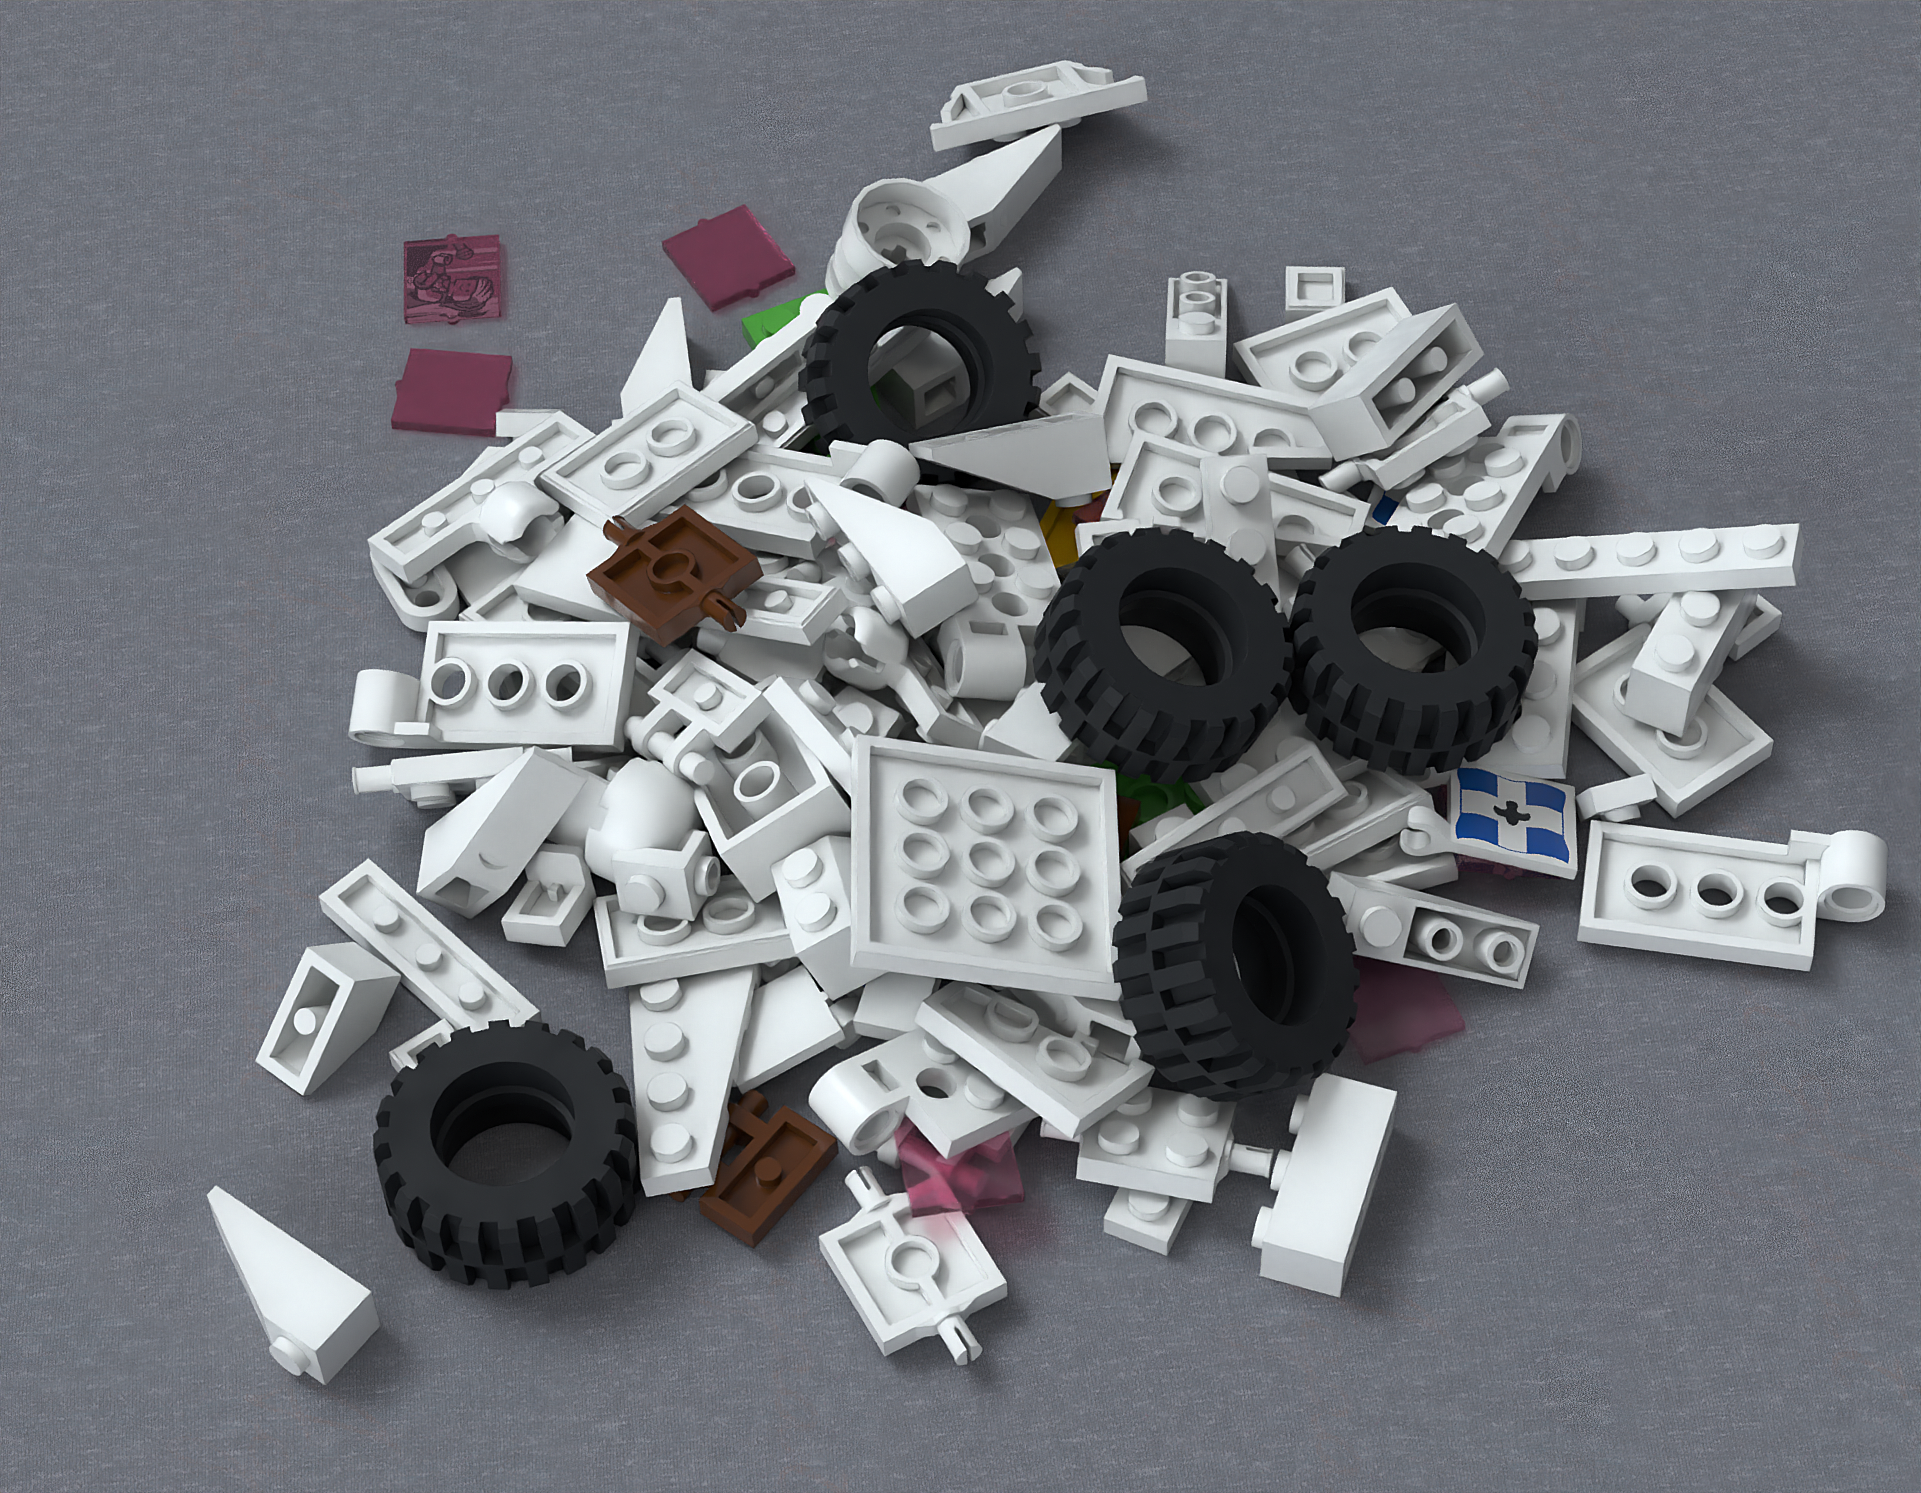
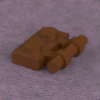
M754 1089L746 1092L736 1104L731 1102L727 1104L729 1121L714 1185L699 1187H707L708 1189L698 1199L700 1214L752 1248L759 1244L839 1153L837 1138L785 1105L779 1109L768 1123L759 1119L769 1108V1103L761 1093ZM735 1144L740 1146L745 1144L746 1147L729 1166L721 1161ZM696 1188L668 1194L674 1200L684 1202Z

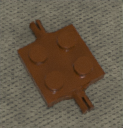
M686 504L662 521L645 527L642 530L636 529L619 515L612 516L614 524L609 519L605 522L603 535L607 540L617 545L618 548L610 558L586 574L591 589L595 595L660 646L665 648L706 617L714 619L728 632L737 631L735 624L740 628L744 625L747 618L745 609L731 600L763 577L764 574L758 558Z

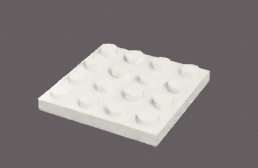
M857 734L851 750V967L1118 1001L1122 989L1120 983H1114L1112 964L1118 960V948L1112 946L1113 928L1118 921H1122V915L1117 912L1121 904L1115 770Z

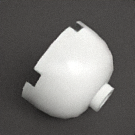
M639 757L631 759L616 773L600 798L597 806L608 810L603 820L601 831L589 825L585 840L584 859L590 872L615 883L611 859L617 849L656 848L681 852L694 830H704V821L694 802V790L689 781L687 782L685 779L675 776L662 763L648 757L647 761Z

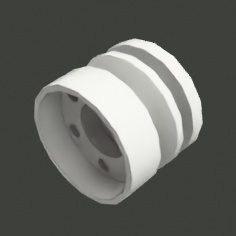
M882 179L864 187L852 203L843 226L842 236L837 241L834 253L827 265L825 286L829 296L835 301L839 295L869 273L883 266H887L889 269L896 267L905 260L921 259L924 266H931L937 260L956 263V273L959 274L969 251L971 236L964 213L949 196L929 184L911 179Z

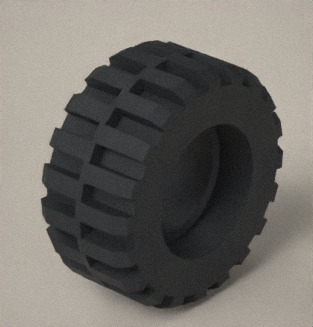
M921 259L905 260L890 269L887 266H883L869 273L859 282L854 283L839 295L815 322L817 328L806 339L801 354L807 361L806 367L798 373V391L806 392L808 404L801 408L805 425L815 424L821 436L819 440L814 442L821 454L825 457L830 454L829 446L834 440L866 446L875 440H889L900 444L909 451V443L1029 421V413L1039 407L1042 391L1038 386H1033V376L1041 372L1042 368L1040 354L1036 352L1029 354L1025 341L1034 336L1027 320L1025 319L1016 324L1008 312L1015 305V302L1004 291L993 296L984 289L989 280L985 276L974 270L965 276L956 273V263L937 260L931 266H924ZM906 325L917 326L940 335L955 348L964 362L970 383L968 408L963 419L953 429L944 434L922 437L902 430L882 413L873 398L868 380L870 353L883 335L898 327ZM915 458L920 468V479L917 484L932 486L950 484L959 488H966L982 480L979 477Z
M1392 525L1375 528L1373 536L1367 537L1365 532L1362 531L1341 540L1339 548L1336 545L1329 547L1315 559L1313 568L1305 572L1299 583L1288 622L1292 636L1287 642L1293 643L1295 649V668L1290 674L1292 685L1287 698L1293 710L1299 716L1307 714L1304 725L1317 739L1321 741L1327 737L1334 743L1332 750L1349 761L1353 755L1368 761V769L1385 773L1387 767L1402 769V775L1407 776L1424 775L1426 768L1435 767L1437 774L1458 769L1461 766L1463 757L1468 763L1477 761L1490 752L1493 743L1502 741L1510 730L1515 715L1518 713L1532 674L1534 660L1538 652L1539 635L1534 629L1536 617L1531 603L1526 597L1520 598L1522 587L1509 571L1501 573L1497 569L1499 562L1495 557L1483 548L1478 553L1466 547L1467 539L1452 533L1449 534L1448 538L1433 535L1432 528L1414 525L1411 532L1398 531V526ZM1385 627L1416 631L1442 645L1453 656L1459 666L1437 673H1418L1403 670L1386 663L1374 655L1363 644L1358 634Z
M1160 527L1136 528L1132 536L1128 531L1115 533L1105 537L1100 545L1091 546L1080 556L1044 611L1043 619L1036 628L1033 644L1037 653L1032 660L1037 682L1046 683L1040 692L1050 714L1055 712L1059 714L1062 720L1058 726L1071 742L1076 738L1089 748L1086 755L1100 765L1104 760H1107L1119 766L1118 774L1132 779H1138L1141 774L1150 775L1151 783L1174 785L1180 776H1182L1184 783H1194L1209 779L1212 773H1223L1235 765L1243 753L1248 752L1287 698L1292 685L1290 674L1295 668V649L1293 643L1287 642L1292 636L1286 614L1285 612L1277 613L1275 609L1279 602L1277 596L1268 583L1260 585L1253 577L1255 569L1242 557L1238 562L1224 553L1225 546L1212 539L1202 543L1193 539V532L1180 529H1171L1169 534L1166 535L1161 533ZM1121 626L1150 628L1178 642L1190 653L1200 667L1206 686L1176 683L1152 671L1133 653L1123 636Z
M1247 830L1234 832L1156 856L1152 863L1145 864L1137 873L1131 883L1132 888L1127 889L1117 911L1123 916L1122 921H1118L1113 928L1112 946L1118 948V960L1112 964L1114 983L1121 984L1124 1000L1119 1001L1124 1019L1132 1020L1137 1031L1133 1036L1134 1040L1143 1053L1154 1056L1156 1061L1153 1066L1165 1078L1172 1082L1178 1081L1177 1086L1196 1097H1206L1213 1102H1229L1306 1084L1310 1079L1318 1078L1329 1069L1335 1058L1339 1056L1350 1037L1346 1029L1350 1028L1355 1022L1359 1005L1353 1001L1354 992L1360 987L1359 969L1354 968L1352 952L1357 951L1353 932L1347 933L1342 919L1346 912L1340 899L1331 896L1326 888L1329 881L1322 871L1315 866H1308L1306 864L1308 856L1288 843L1284 844L1283 840L1263 832L1251 833ZM1234 955H1235V958H1236V961H1237V964H1238V969H1239V973H1240V978H1239V975H1238V972H1237V969H1236V965H1235V961H1234Z
M509 1020L488 1021L489 1029L471 1032L470 1026L450 1033L451 1041L441 1047L436 1042H433L416 1054L418 1065L414 1069L406 1065L400 1070L390 1083L393 1096L387 1095L381 1100L376 1115L378 1130L373 1134V1153L388 1214L393 1219L395 1231L406 1247L416 1249L419 1261L433 1271H441L447 1265L450 1280L468 1286L474 1285L476 1278L487 1280L489 1289L510 1290L512 1281L528 1280L531 1288L550 1283L548 1275L564 1269L566 1275H570L587 1265L585 1257L587 1253L593 1250L599 1255L617 1239L614 1224L622 1227L629 1222L636 1207L634 1195L641 1190L642 1184L640 1179L638 1129L630 1091L622 1075L613 1071L612 1061L599 1048L591 1046L586 1051L583 1037L567 1029H561L558 1035L552 1034L547 1023L526 1020L524 1027H510ZM510 1123L542 1125L560 1133L570 1141L565 1152L551 1167L541 1174L520 1183L502 1186L483 1185L466 1180L448 1169L454 1156L469 1140L481 1132L499 1125Z

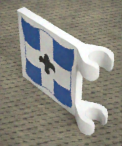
M1462 761L1460 768L1437 774L1435 767L1426 768L1424 775L1421 776L1403 775L1422 789L1447 784V821L1430 808L1424 806L1411 808L1408 813V826L1412 829L1424 831L1413 832L1408 829L1401 831L1400 846L1405 853L1425 856L1448 851L1574 880L1578 871L1574 786Z

